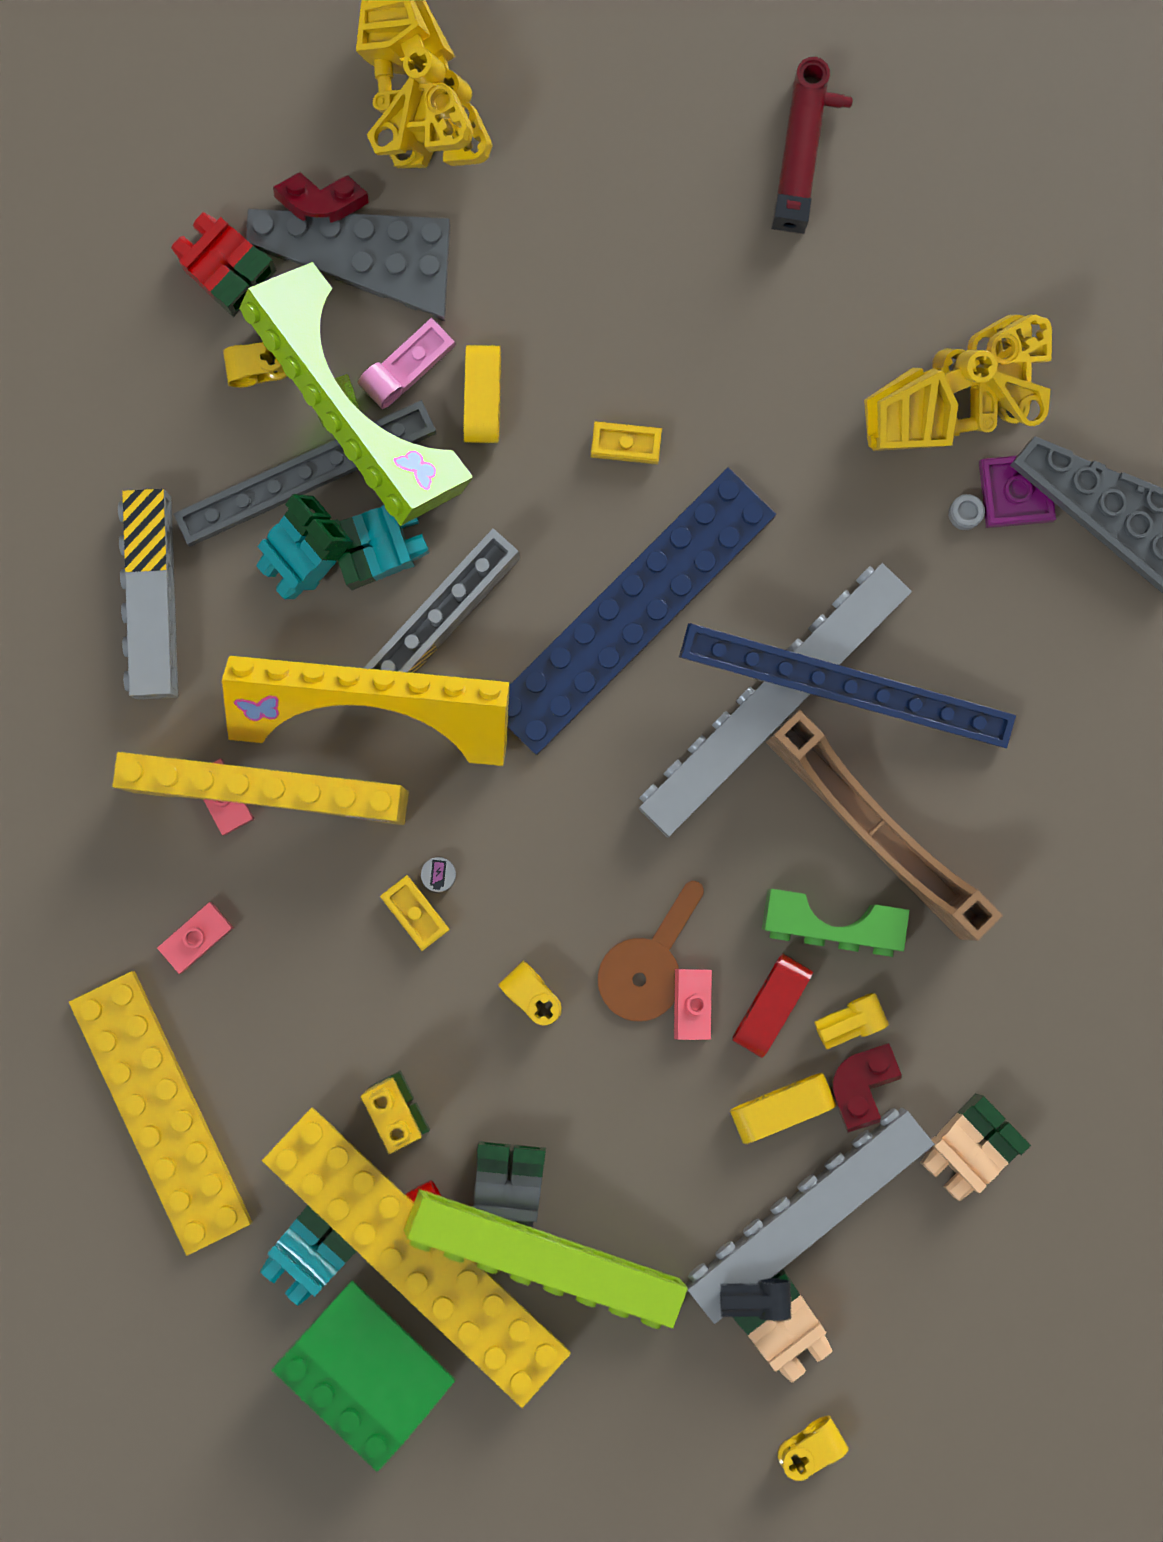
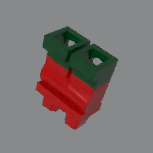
M202 212L192 225L202 237L195 244H192L185 236H181L172 244L171 249L180 260L179 262L184 271L234 317L240 311V305L248 288L267 281L277 270L273 260L263 251L260 252L239 232L229 226L223 218L219 217L216 220L207 213Z

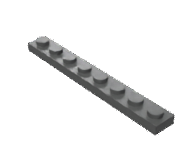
M422 400L374 422L387 432L413 444L437 434ZM335 439L173 514L187 545L191 547L287 503L292 494H307L357 471L358 468L353 461L346 457L343 448Z

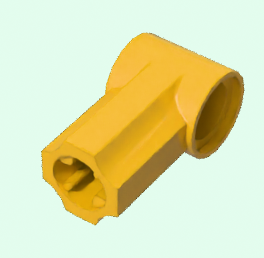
M875 992L849 1002L846 1008L814 1021L817 1033L827 1050L857 1036L865 1037L889 1026V1022Z

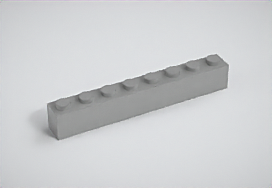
M901 1107L898 1111L895 1108L887 1111L881 1117V1124L871 1133L868 1130L860 1133L851 1142L853 1147L844 1155L841 1152L833 1155L824 1164L826 1169L817 1177L814 1174L806 1177L797 1186L799 1191L790 1199L786 1196L779 1199L770 1208L772 1213L763 1221H760L759 1218L752 1221L742 1231L744 1236L736 1243L732 1241L725 1243L716 1251L715 1255L717 1258L707 1266L702 1263L689 1273L688 1278L690 1280L686 1282L688 1292L714 1324L723 1318L721 1317L720 1284L758 1283L762 1279H771L935 1145L906 1109Z

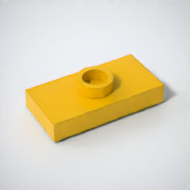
M594 421L591 458L658 464L662 428Z
M408 875L380 896L421 951H424L450 930Z

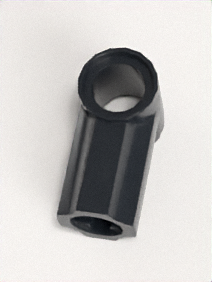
M762 1279L758 1283L720 1284L721 1317H759L761 1320L767 1321L791 1319V1281L786 1279Z

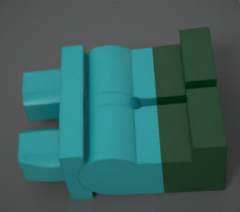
M292 494L285 504L288 508L287 512L280 522L269 531L267 539H262L257 546L263 554L256 567L267 577H276L280 573L283 578L276 586V591L283 599H296L303 590H315L320 584L319 581L353 542L335 520H330L332 518L331 515L311 495Z
M384 505L341 521L335 520L353 541L338 559L345 583L351 591L404 569L407 570L415 567L413 561L430 553L423 534L405 539L402 529L419 524L418 518L400 526L396 519L387 512Z
M309 1205L305 1207L267 1253L270 1257L260 1270V1273L272 1283H275L287 1271L295 1281L287 1289L285 1295L297 1306L311 1295L315 1297L357 1252L334 1229L318 1245L317 1241L331 1226Z

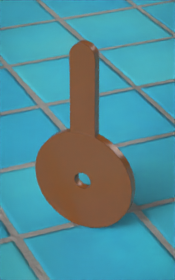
M690 881L684 885L651 940L646 938L624 940L611 948L603 958L598 971V987L603 1001L616 1015L631 1021H648L661 1016L673 1005L675 1001V969H679V966L669 950L704 894L703 886L699 882ZM636 973L645 975L646 982L644 985H634L632 978Z

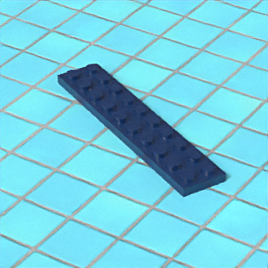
M728 467L509 685L508 728L537 756L777 514Z

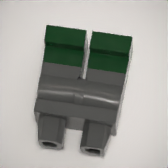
M480 1141L477 1150L474 1208L533 1228V1222H537L546 1148L515 1145L511 1180H507L511 1144Z

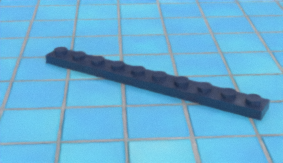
M692 623L687 625L679 658L1001 748L1008 747L1016 718L1014 714Z

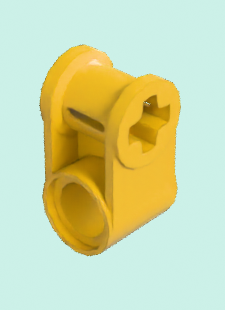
M263 342L249 345H234L223 350L227 381L230 387H249L258 383L281 380L287 377L276 358L275 364L270 365L273 362L274 355L264 346Z
M524 960L498 984L501 990L536 1024L550 1025L561 1015L562 1006L558 997L544 984L545 982ZM539 1001L542 1003L552 1002L553 1006L550 1011L553 1015L551 1018L548 1015L542 1017L538 1015L537 1012L540 1010Z
M827 1415L814 1420L804 1430L784 1441L778 1449V1460L785 1474L790 1479L802 1481L825 1466L841 1459L848 1452L849 1447L832 1418ZM795 1454H797L801 1460V1462L797 1465H795L791 1459V1457Z

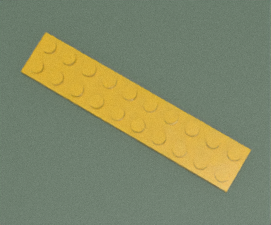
M311 1107L262 1160L265 1165L521 1408L527 1404L571 1354L568 1348L490 1274L479 1269L477 1262L465 1259L463 1263H459L446 1258L443 1255L444 1251L432 1247L430 1251H423L410 1245L411 1240L407 1239L404 1228L414 1202L315 1108Z

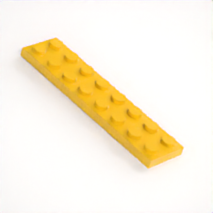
M131 971L69 1001L71 1009L186 1256L249 1226L252 1220L136 972Z

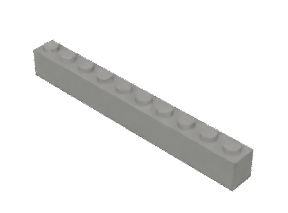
M883 563L876 570L869 566L856 579L860 586L852 594L845 590L832 604L836 610L828 618L821 614L808 628L812 634L804 642L798 638L787 651L840 665L912 591ZM765 681L756 690L750 686L736 700L740 706L731 715L725 711L712 724L716 731L708 739L701 735L687 749L692 755L683 764L677 759L663 773L668 779L659 788L652 784L640 796L639 799L643 804L639 807V810L668 838L810 694Z

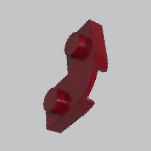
M301 172L273 186L274 197L297 218L303 221L309 216L316 218L329 217L330 223L336 222L369 203L368 192L348 175L321 190Z
M889 1043L848 1057L840 1064L835 1073L833 1093L847 1133L880 1123L881 1117L870 1089L902 1079L901 1071Z

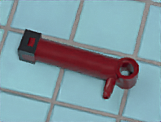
M818 57L803 59L796 71L777 200L771 228L774 230L805 234L811 208V193L824 106L835 108L852 107V97L827 92L830 68L823 59ZM813 77L818 80V83L810 84L804 78Z

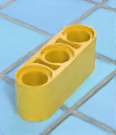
M466 345L464 392L465 443H499L501 346Z
M821 1072L732 1108L730 1113L743 1144H748L823 1114L837 1105L825 1075Z

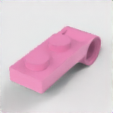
M430 318L383 363L377 362L370 366L359 378L358 385L381 409L387 408L456 346L455 341L433 318Z

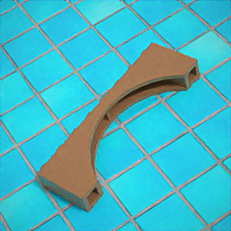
M800 710L766 742L960 940L978 941L1003 916L979 890L966 883L941 864L883 810L845 767L832 749L826 736Z

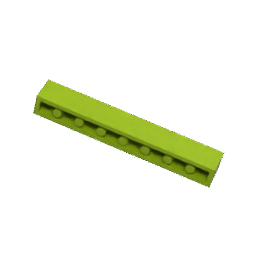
M421 1189L418 1191L404 1228L407 1239L411 1240L410 1245L417 1249L430 1251L432 1247L444 1251L443 1255L450 1260L463 1263L465 1259L477 1262V1267L488 1273L497 1274L498 1270L511 1274L510 1278L518 1283L530 1285L531 1281L544 1285L543 1289L551 1294L563 1296L564 1292L577 1296L576 1300L590 1307H596L597 1303L609 1307V1312L619 1317L628 1318L629 1314L640 1317V1321L643 1324L655 1329H660L661 1325L674 1328L688 1287L678 1277Z

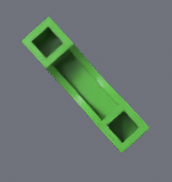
M768 889L762 930L770 931L769 938L790 941L791 935L804 936V944L824 946L825 940L839 942L838 949L859 952L860 945L873 947L872 954L893 957L894 950L904 952L910 910L869 905L863 916L856 922L843 927H834L822 922L815 916L808 904L806 894Z

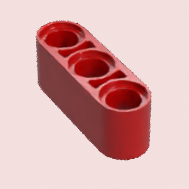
M782 953L737 1027L732 1041L763 1058L803 993L813 971Z

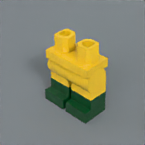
M401 1070L370 1085L365 1093L360 1095L389 1154L420 1139L423 1134L430 1131L417 1102L410 1106L406 1104L413 1100L414 1096Z

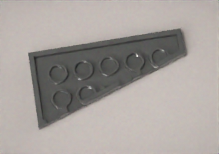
M248 209L246 240L259 251L285 261L296 262L303 266L313 262L320 272L335 277V280L382 298L393 299L403 303L408 308L416 311L419 309L432 314L437 319L445 321L450 239L449 218L349 214L336 222L330 223L329 217L316 218L307 216V219L303 221L290 211Z
M1036 436L1033 437L1010 466L1163 593V488L1124 472L1120 474L1105 468L1106 465L1095 460L1092 462L1074 455L1073 451Z

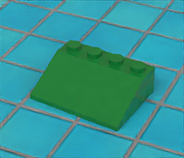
M353 1280L280 1357L271 1370L376 1472L405 1443L456 1380Z

